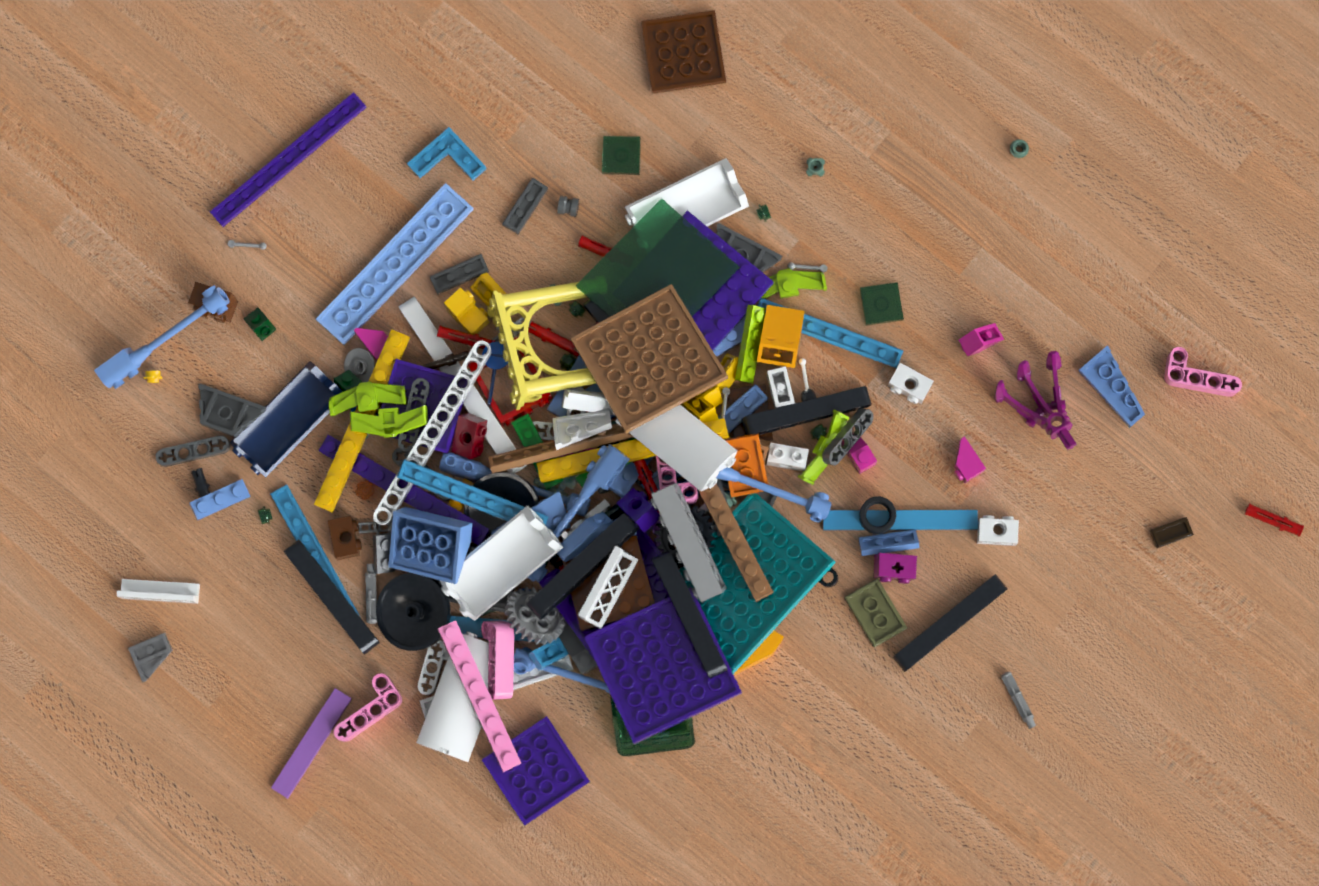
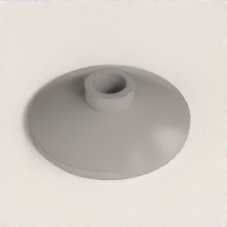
M363 348L352 349L345 358L344 370H350L362 382L369 381L375 367L372 355Z

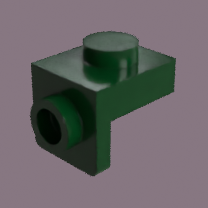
M259 307L243 318L261 341L276 331L274 325Z
M350 370L334 378V383L343 392L363 383Z

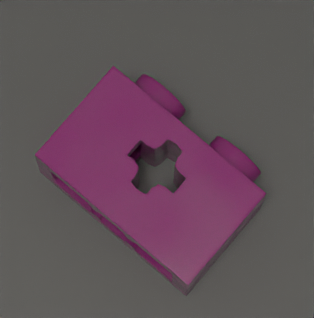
M889 553L874 555L873 578H879V582H891L892 579L898 580L900 584H909L910 581L916 579L917 556ZM892 566L898 568V571L896 572V570L892 569Z

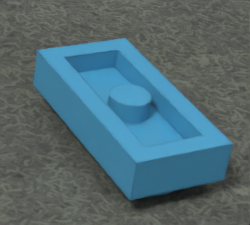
M557 638L552 643H547L533 650L528 655L538 671L563 659L569 653L561 640Z

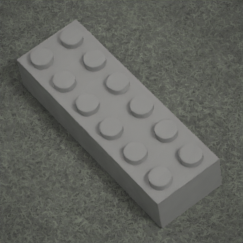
M678 482L651 494L653 497L651 498L652 505L661 514L659 520L662 526L667 527L670 533L667 537L671 545L675 544L678 551L676 552L677 559L680 563L683 562L686 568L684 574L687 580H691L694 585L692 591L696 599L700 598L701 602L724 592L727 588Z

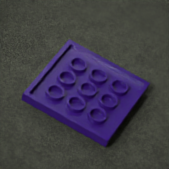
M396 359L388 384L405 386L408 403L413 382L418 378L425 379L430 385L426 403L429 421L455 376ZM462 378L458 381L457 386L465 388L468 381ZM421 382L420 385H416V388L419 390L418 395L414 393L413 397L424 399V396H421V391L425 390L426 387ZM456 395L448 397V404L454 405L457 403L458 397ZM418 400L413 401L411 404L412 410L422 407L421 402ZM464 401L434 450L449 453L458 416H460ZM382 403L381 409L399 408V414H402L406 411L407 405ZM440 412L438 414L439 421L444 422L447 420V412ZM426 425L420 427L419 436L421 435ZM431 428L428 431L429 438H435L438 435L436 428ZM404 432V434L408 435L405 442L412 444L409 440L410 435L415 437V433ZM398 434L396 437L391 438L399 440L400 434Z
M547 716L511 740L521 764L503 772L494 752L482 759L524 826L590 782Z

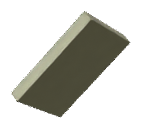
M878 578L844 597L873 648L907 629L906 624Z

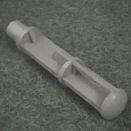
M367 564V572L365 573L366 622L368 624L377 623V574L374 573V564Z
M1006 672L1002 674L1001 679L1022 720L1026 722L1029 729L1035 727L1033 714L1012 673Z

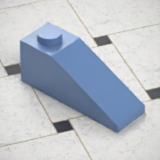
M604 512L587 518L561 543L563 548L556 554L564 562L575 558L609 527L613 521Z

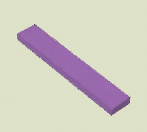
M336 688L334 689L271 788L287 799L290 797L352 698Z

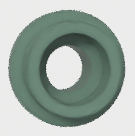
M1021 139L1012 142L1010 146L1012 156L1023 158L1028 154L1029 146L1027 142ZM1016 147H1021L1022 152L1016 151Z

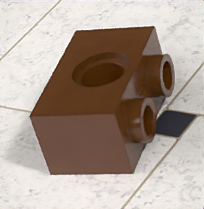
M351 516L328 520L335 558L342 560L360 556L359 550H362L360 538L357 539L356 531H359L357 521L353 520ZM345 533L351 535L348 542L341 541V537Z

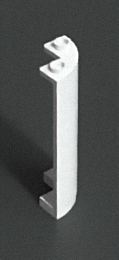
M725 158L625 206L627 212L625 219L629 226H633L639 238L636 239L641 250L644 249L648 255L687 210L703 224L709 226L749 207L744 191L737 181L733 167Z
M681 405L629 432L701 492L707 488H712L717 482L716 477L719 471L730 468L736 460L734 457L737 450ZM616 419L615 422L621 426L618 419Z
M527 505L466 556L457 584L439 580L442 584L441 590L446 596H452L457 600L460 605L459 611L464 617H470L475 621L559 552L563 546L551 529H548L543 524V520Z
M466 632L465 635H462L488 689L489 643L476 639V634ZM449 656L417 744L468 762L482 725Z

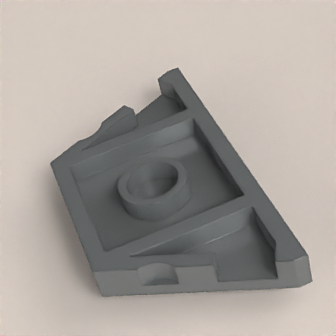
M720 223L717 224V235L761 272H765L781 261L782 255Z
M199 384L200 424L202 426L237 437L267 409L260 404Z

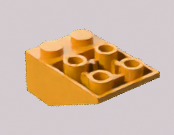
M767 305L757 362L795 368L805 311Z
M774 630L733 675L771 657L784 637Z

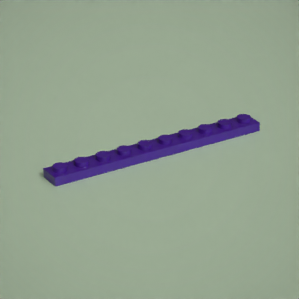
M353 92L211 210L210 213L222 227L227 225L366 109V105Z
M327 435L318 451L334 460L341 442ZM361 453L358 454L352 468L353 472L385 491L388 490L396 477L395 473ZM400 479L398 481L400 488H405L408 485V482ZM415 485L412 486L404 502L420 511L472 523L471 541L477 545H481L490 532V529Z

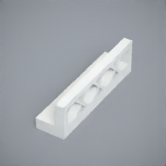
M577 389L564 390L562 408L588 412L610 409V415H615L602 393Z
M615 546L578 616L602 629L638 559ZM622 557L632 561L629 568L621 570L619 566ZM620 574V585L611 587L610 579ZM611 592L612 600L610 603L602 605L600 599L602 594ZM601 609L603 616L598 623L590 617L593 611Z
M122 579L121 591H117V597L130 600L198 604L200 584Z

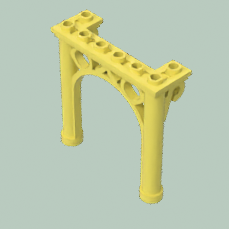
M598 276L591 280L508 294L498 293L497 290L493 291L492 298L489 299L490 305L487 307L488 317L492 318L493 324L499 327V342L504 346L503 357L505 362L508 361L509 379L513 380L514 384L512 385L510 400L512 404H515L516 410H520L525 402L537 401L542 397V394L596 384L587 368L560 371L542 362L530 344L528 327L534 313L545 305L593 297L597 293L601 295L607 294V283L604 276ZM533 305L529 312L522 308L525 306ZM519 313L525 320L522 324L516 325L512 322L510 316ZM511 330L520 331L519 338L514 340ZM517 350L526 356L521 362H519ZM528 362L533 363L538 367L537 373L534 375L527 374L524 364ZM542 371L551 375L550 377L539 378Z

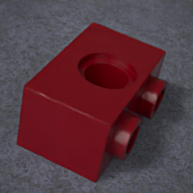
M470 413L458 416L451 452L468 459L481 456L484 449L483 441L487 433L486 426L488 420Z

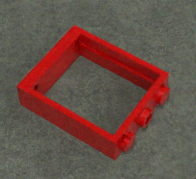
M519 351V353L521 354L522 358L526 357V356L524 355V353H522L521 351ZM475 362L469 363L470 371H476L478 364ZM526 363L531 374H536L537 370L533 363ZM479 374L476 382L488 401L489 390ZM550 392L542 394L539 400L527 402L520 410L514 409L505 415H502L493 397L490 406L502 427L505 425L508 427L517 418L526 414H532L533 409L545 407V405L550 403L549 400L552 397Z

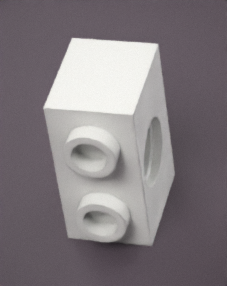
M900 363L888 387L897 395L903 394L907 396L908 401L914 404H922L934 381ZM905 382H913L915 388L907 389Z
M786 367L768 370L767 379L774 408L795 404Z
M771 443L767 465L804 472L809 449Z
M984 515L983 518L978 520L977 544L1016 546L1018 544L1019 520H1014V517L1010 516L994 519V516ZM994 526H1000L1003 533L1001 535L995 534L993 531Z

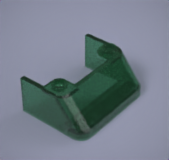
M610 694L617 752L621 756L691 748L695 744L692 717L634 744Z

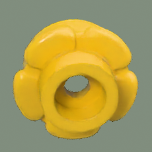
M145 371L143 379H147V383H159V379H162L161 371Z

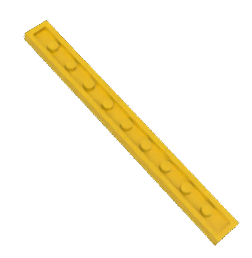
M391 329L370 376V382L379 384L389 383L395 360H401L410 339L409 336ZM357 406L355 412L376 416L378 410L359 412ZM351 423L346 430L314 503L315 506L332 513L367 436V433L351 431Z
M725 418L704 423L722 439H729ZM637 439L612 445L630 458L628 462L656 456ZM600 448L537 463L540 482L545 483L588 472L586 471L587 466L592 461L596 463L600 458L597 454Z

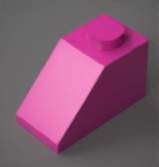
M993 323L972 330L960 338L959 342L962 350L968 357L1003 341L1004 338L997 325Z
M356 328L354 330L356 335L377 361L389 335H386L384 331Z
M861 437L847 453L859 474L875 466L877 463L869 446ZM844 439L841 442L842 447L844 446Z
M964 436L959 442L954 466L956 471L954 473L959 481L963 480L964 483H967L984 472L986 467Z

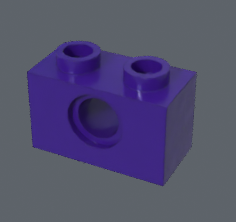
M632 488L617 502V505L645 533L659 520L660 515L657 512L658 509L655 510L652 502H648L649 498L643 491L639 493L636 489Z

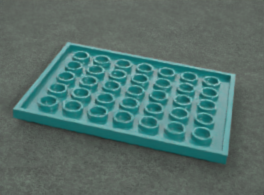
M756 493L749 494L732 514L772 588L773 594L757 602L755 601L723 537H718L717 532H715L712 536L717 537V540H712V543L716 547L709 548V550L712 552L711 556L727 589L701 602L700 598L697 599L733 674L836 563L834 559ZM681 567L679 571L687 587L694 588L692 581H688L684 574L686 568Z

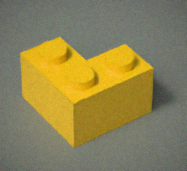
M460 287L444 302V305L449 314L469 334H478L490 323L487 318L488 313L482 307L478 309L475 305V297L468 290L464 291Z
M715 385L680 405L702 423L718 420L715 407L720 405L723 399L719 387Z

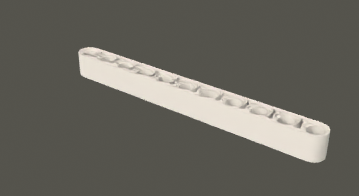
M415 297L398 306L434 361L452 354L443 338L437 337V329ZM457 362L455 365H446L439 369L441 372L456 376L461 365ZM473 385L465 397L464 407L468 413L488 420L486 426L487 433L484 437L496 455L516 450ZM527 465L507 469V471L515 474Z
M478 341L475 343L406 460L410 462L415 461L418 465L425 466L489 359L491 347L487 342ZM486 346L488 348L487 353L479 355L477 353L478 347ZM471 362L478 364L474 372H470L467 369L468 364ZM462 378L468 381L465 388L457 386L458 381ZM451 395L458 397V401L454 405L448 404V397ZM440 412H447L448 418L446 421L441 422L438 420ZM431 428L438 430V435L435 438L428 437V431ZM421 445H427L428 451L424 455L418 453V448ZM397 475L374 512V520L380 525L390 524L393 520V511L400 508L413 486L412 483L408 482L405 488H400L398 486L400 478H397ZM397 495L398 502L395 505H390L388 502L389 496ZM382 511H386L388 514V519L384 522L378 519V515Z

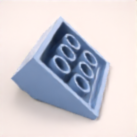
M408 507L393 511L389 567L457 584L471 542L472 523Z

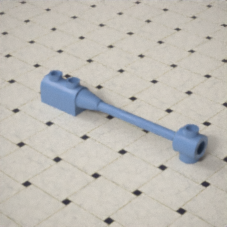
M215 285L211 286L202 293L204 298H202L203 305L148 345H144L135 351H132L130 347L121 350L94 370L106 387L117 389L125 383L123 381L125 377L132 378L139 373L138 368L154 349L207 311L212 314L217 312L220 315L228 310L226 305L230 301L226 293L221 288H216Z
M610 444L608 447L603 445L597 453L600 456L596 463L592 461L586 468V471L589 473L579 494L580 496L553 532L557 539L586 500L600 487L605 490L609 489L630 460L629 457ZM545 563L527 578L540 582L548 571L545 568Z
M451 452L443 454L439 466L442 472L465 478L472 482H477L482 477L492 473L491 469L481 462ZM533 486L538 496L548 498L554 493ZM575 493L570 494L568 497L561 495L566 511L570 510L580 495ZM590 498L583 503L576 513L577 515L584 517L587 514L591 502Z
M731 467L719 471L716 479L738 481L805 506L806 513L811 515L810 519L814 522H821L822 519L825 520L831 508L829 496L823 492H816L810 498L805 499L741 475Z
M530 648L516 649L513 670L515 673L523 675L536 668L528 655L532 652ZM553 665L541 669L606 690L610 694L606 683Z

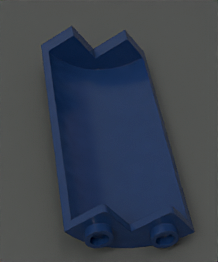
M309 361L265 406L267 408L266 411L241 434L229 442L234 447L232 451L239 458L243 455L252 464L250 468L257 475L261 473L264 477H267L330 413L329 398L343 391L315 364Z

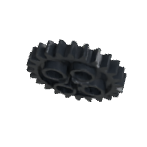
M688 504L695 521L700 525L699 530L708 549L715 548L716 546L712 543V540H717V537L712 536V533L717 532V530L711 528L715 522L708 521L711 515L704 516L705 510L698 512V506H694L692 509L691 504ZM661 523L656 524L660 531H655V534L659 535L660 538L655 539V541L661 543L657 548L663 549L662 553L669 550L676 565H678L679 561L676 556L678 551L673 548L667 537L670 534L667 527H663Z

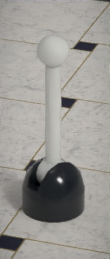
M801 358L799 359V364L802 368L805 390L801 393V402L815 399L816 394L812 389H809L805 369L806 360Z

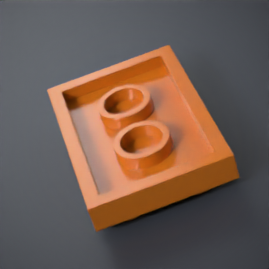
M759 433L724 439L737 450L734 457L736 460L731 468L741 475L768 484ZM728 481L731 497L764 492L738 481Z

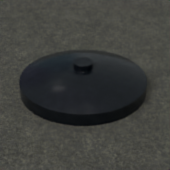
M511 472L490 473L473 485V487L523 507L528 505L531 508L540 502L534 487L523 477ZM464 504V515L490 529L485 540L492 535V530L507 522Z
M413 573L402 574L390 580L382 589L376 605L377 622L384 637L394 646L407 651L423 650L436 644L441 639L438 628L449 624L451 616L449 598L441 590L442 586L433 578Z

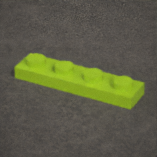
M755 305L747 306L735 376L737 381L754 382L766 308Z

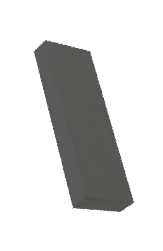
M532 178L502 223V226L519 235L549 188Z
M479 254L430 276L437 295L473 280L481 274L488 273L489 269L482 254Z

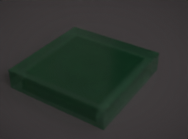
M603 136L602 174L640 175L641 137Z
M898 282L860 288L866 326L903 321L904 317Z

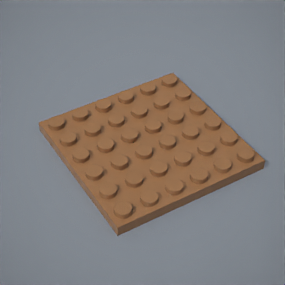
M672 284L571 338V342L626 434L728 379L727 373Z

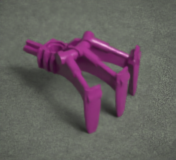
M1051 351L1046 359V368L1052 370L1054 401H1051V403H1046L1033 384L1030 378L1032 372L1028 361L1020 362L1016 378L1021 382L1025 380L1038 406L1036 412L1012 398L1008 394L1007 389H1005L1003 380H1000L996 385L994 396L996 403H1002L1003 400L1017 410V413L1026 419L1025 423L1033 428L1035 424H1038L1042 429H1045V432L1050 435L1052 440L1059 437L1067 450L1073 449L1077 445L1069 433L1073 425L1067 416L1065 400H1062L1061 389L1058 384L1057 370L1062 367L1059 353ZM1054 421H1059L1062 423L1060 426L1057 427L1052 425Z

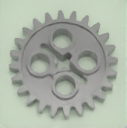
M525 587L524 590L520 588L517 592L514 591L507 600L505 606L507 610L504 614L509 616L506 621L512 622L510 628L517 629L515 634L521 633V639L528 637L529 643L533 639L536 645L540 641L545 645L547 641L552 643L553 640H557L566 625L563 622L565 619L558 609H553L545 618L540 620L527 606L529 600L538 593L533 587L529 590Z

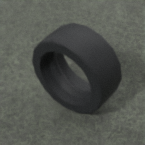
M881 496L867 499L860 509V523L870 533L883 534L894 525L896 509L887 498ZM880 504L887 508L889 519L885 525L876 527L868 522L866 513L870 506Z

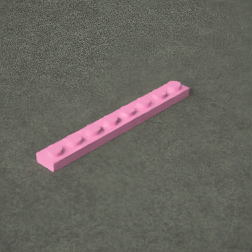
M456 620L438 628V632L502 771L504 772L521 764Z

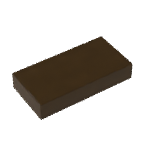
M1187 517L1150 530L1157 549L1194 535Z

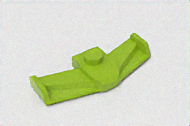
M791 269L779 270L777 274L769 277L774 284L761 298L765 299L778 292L780 299L799 296L798 289L827 291L825 275L823 272L792 271Z
M370 381L360 383L356 387L329 398L331 417L336 416L358 406L359 412L378 410V402L407 405L405 386L379 384Z
M426 405L399 414V408L378 409L379 416L350 412L351 431L379 435L384 438L396 437L398 434L427 425L428 422Z
M835 409L833 410L834 414L827 437L821 435L813 450V453L817 456L804 472L798 475V478L811 485H814V481L828 465L822 459L825 448L846 425L847 420H849L848 416Z

